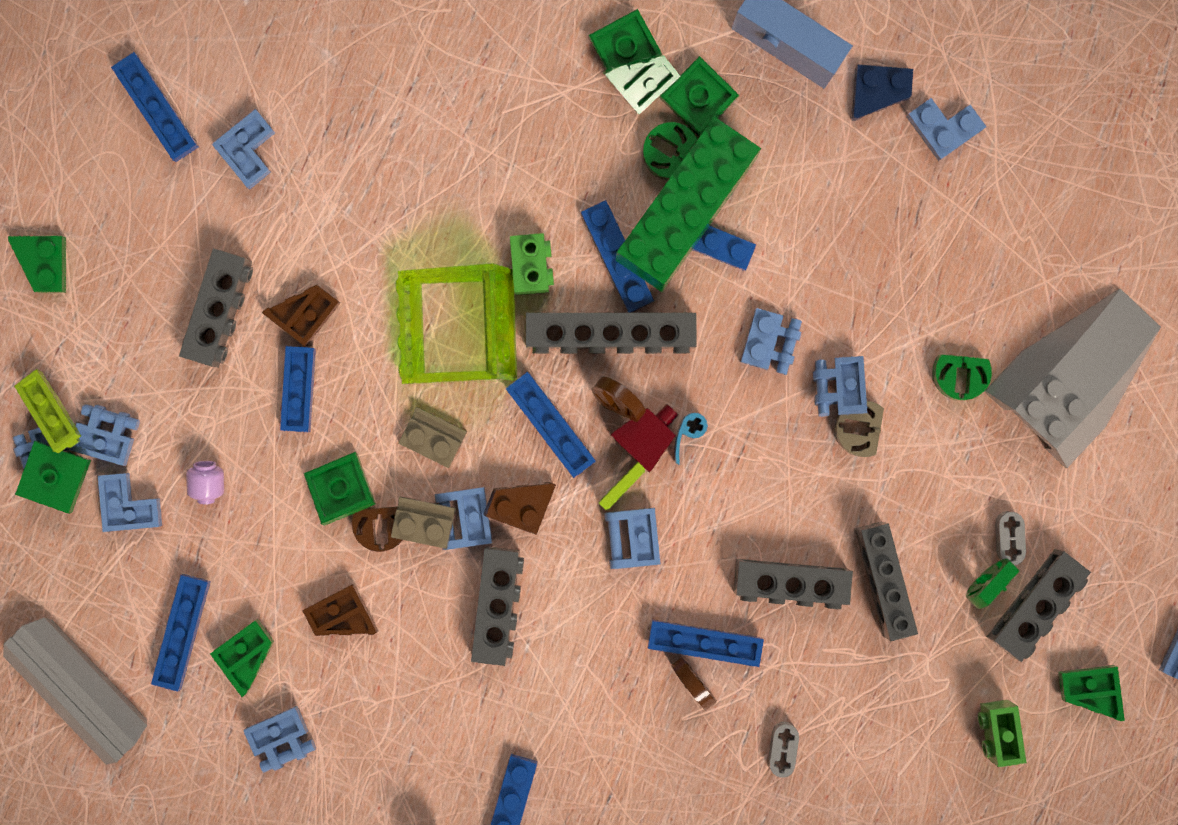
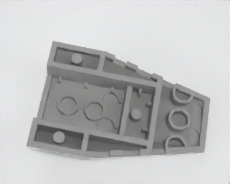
M1118 289L1088 308L1082 314L1066 322V324L1054 332L1049 333L1040 341L1021 351L984 392L1004 411H1013L1048 444L1045 449L1065 468H1068L1107 426L1161 326L1125 292Z

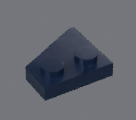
M858 64L855 70L852 121H857L866 115L879 112L893 104H899L912 97L914 69Z

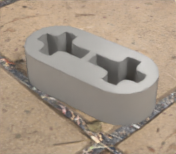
M1005 511L998 515L995 522L996 552L1000 560L1008 558L1014 565H1018L1024 560L1026 555L1025 523L1022 516L1018 513ZM1009 517L1011 520L1016 521V526L1011 527V536L1009 528L1004 527V522H1007ZM1010 540L1012 548L1017 549V554L1012 555V559L1010 556L1005 555V550L1010 549Z
M787 721L777 723L774 726L768 757V765L772 773L780 778L788 777L793 773L799 743L797 729ZM785 729H788L793 736L792 738H787L786 747L782 746L783 740L778 735L779 733H784ZM781 752H785L784 759L789 764L788 766L784 765L782 770H779L778 766L774 763L775 761H780Z

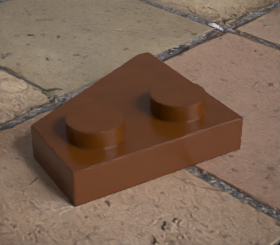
M315 285L304 290L299 295H293L285 299L284 302L264 309L262 314L303 346L307 347L341 302L319 285Z
M545 482L544 484L517 485L511 488H493L483 515L537 535L556 484Z
M355 584L302 610L315 636L330 634L374 635L379 632Z

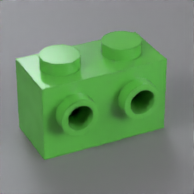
M544 233L510 236L515 294L549 293V285H554L553 268L547 269L546 258L552 257L550 240L545 241Z
M1009 700L980 703L981 712L978 713V722L985 734V740L982 741L984 756L997 767L1027 763L1018 706Z

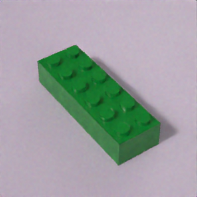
M714 117L621 245L616 254V261L660 292H663L757 160L761 148Z

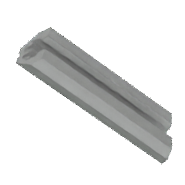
M42 618L23 625L4 643L3 657L106 765L119 761L136 744L147 727V719L52 619Z

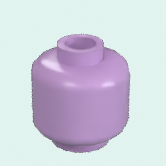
M213 461L195 462L193 467L188 469L186 473L187 495L192 499H196L199 504L214 503L216 498L224 494L223 469L216 466V463Z

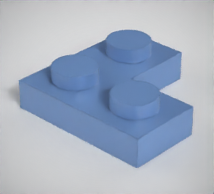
M932 98L906 116L938 161L986 128V125L971 104L947 120Z
M255 109L212 145L248 189L254 187L271 173L254 150L273 136L275 132Z
M130 473L98 476L103 532L162 526L160 498L132 501Z

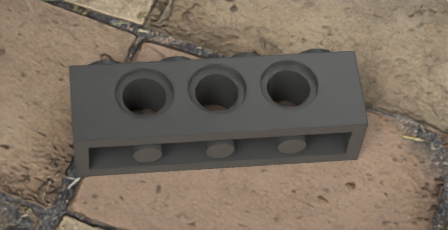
M213 248L179 357L219 368L220 363H224L228 353V348L225 347L228 337L234 334L236 328L234 318L237 309L240 310L244 303L245 294H243L245 283H249L253 275L252 261ZM226 276H231L233 280L232 285L229 289L224 290L222 288V280ZM222 302L224 311L220 316L216 317L213 313V308L217 303ZM213 329L215 339L212 343L208 344L205 341V334L208 330Z
M881 521L855 528L883 637L889 641H895L918 635L889 523Z
M486 546L484 550L471 662L505 666L507 658L512 659L514 642L509 641L510 630H516L518 615L512 613L514 602L519 603L521 586L516 585L517 574L523 573L524 558L519 557L520 550ZM500 570L507 572L510 577L509 583L505 585L498 584L494 579V574ZM494 599L503 600L506 604V610L502 613L493 611L491 601ZM491 627L499 628L503 633L502 639L498 641L490 639L488 629Z
M1054 549L990 631L987 638L1020 662L1029 658L1036 649L1035 644L1041 636H1046L1053 628L1052 622L1058 614H1063L1069 608L1071 603L1069 600L1072 596L1086 586L1088 582L1087 577L1091 572L1065 551ZM1060 577L1062 587L1060 590L1055 591L1053 583ZM1040 600H1044L1045 609L1038 614L1036 612V604ZM1026 622L1028 630L1024 635L1020 636L1018 628L1022 623Z
M736 559L734 593L740 596V600L757 602V597L768 598V603L785 604V600H794L798 606L813 607L814 602L825 603V608L841 609L842 605H850L853 571L847 568ZM762 575H769L771 578V584L767 589H759L757 586V581ZM796 577L799 580V587L793 592H788L786 590L787 580ZM819 580H825L827 583V589L822 594L814 592V585Z

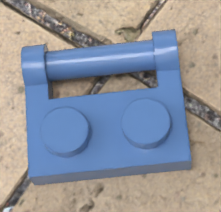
M485 487L435 494L436 503L439 502L440 505L450 506V501L457 500L463 537L455 539L452 525L448 548H442V550L493 543L490 520L483 515L487 506Z
M655 508L604 513L605 521H608L612 557V560H609L610 569L661 564ZM619 520L628 521L631 558H623Z

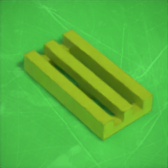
M637 462L599 501V504L605 510H608L645 472V468Z

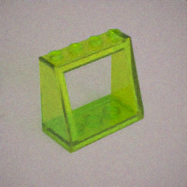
M490 263L398 271L395 287L399 295V306L396 315L400 323V335L398 336L397 343L401 351V363L399 364L398 371L402 384L419 385L517 380L513 269ZM483 282L486 371L425 373L422 284Z

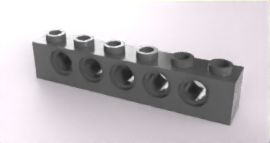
M526 313L527 349H532L533 354H549V349H560L561 354H577V349H589V354H605V349H617V354H633L634 349H645L646 354H661L662 349H673L674 354H689L690 349L697 347L696 313ZM553 326L560 327L563 331L562 338L558 341L549 340L547 338L549 328ZM580 326H586L591 331V337L586 341H579L575 337V331ZM636 326H641L646 329L647 338L643 341H636L631 335V330ZM664 326L673 328L675 332L674 339L664 341L660 337V329ZM606 327H616L619 331L618 339L615 341L606 340L603 336V331Z

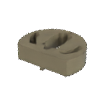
M867 401V409L872 412V418L868 413L838 415L834 425L836 440L841 448L851 455L870 457L877 453L884 408L871 401ZM845 419L866 422L867 427H870L872 431L870 433L866 432L865 436L845 433L843 428L839 427V423L845 422ZM867 442L866 448L859 451H851L852 446H860Z

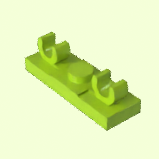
M34 370L14 386L54 452L60 453L65 448H72L80 442V432L42 371Z

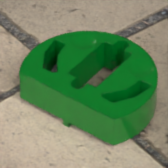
M676 122L663 123L652 129L647 135L643 146V159L648 170L660 179L669 180L696 143L697 138L695 134L685 125ZM675 128L683 134L686 141L685 144H682L679 134L674 130ZM656 136L660 137L677 149L676 153L679 156L673 155L672 158L668 157L651 145L652 140L649 138L655 139ZM653 163L658 166L669 165L670 167L668 169H658L651 166V164Z
M938 355L933 364L932 376L935 386L944 396L953 400H970L978 397L987 389L992 377V367L989 359ZM949 364V367L943 372L941 380H938L943 367ZM963 364V369H967L965 393L961 394L959 398V393L955 392L957 368H961ZM976 367L979 368V370H980V372H981V374H982V376H983V384H982V381H981V375H980V373L978 372V370L976 369Z
M1008 558L994 563L972 583L966 593V598L977 609L989 606L1001 591L1007 590L1006 586L1020 570Z

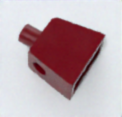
M668 404L656 415L646 408L645 414L638 422L629 420L611 434L649 473L676 436L668 426L679 415Z

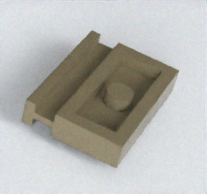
M416 407L398 444L450 468L467 431Z
M400 496L391 537L447 549L456 508Z

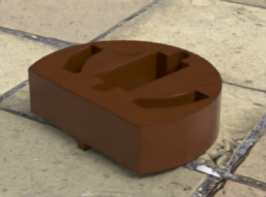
M601 377L592 388L593 395L604 408L634 422H638L646 412L642 402L628 388L612 378Z
M398 506L366 508L354 513L352 517V530L356 540L363 547L376 552L388 551L398 546L403 540L391 537L395 520L393 515H396ZM379 514L382 515V519H387L388 543L384 544V549L381 548V544H376L375 520L379 519ZM368 517V520L362 527V534H358L362 519Z
M683 657L671 665L685 688L688 689L705 711L717 703L713 694Z

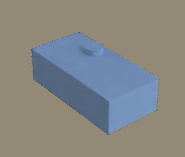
M745 0L737 11L731 28L823 89L828 85L853 45L783 0Z

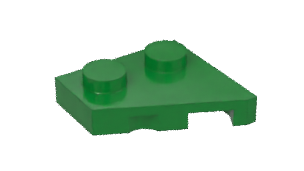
M256 619L210 653L241 697L249 692L274 640L261 622Z

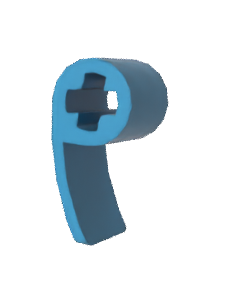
M690 413L681 420L674 446V462L680 465L679 450L682 435L689 438H699L707 431L708 424L703 415ZM697 418L701 429L690 433L688 431L690 427L687 426V422L694 421Z

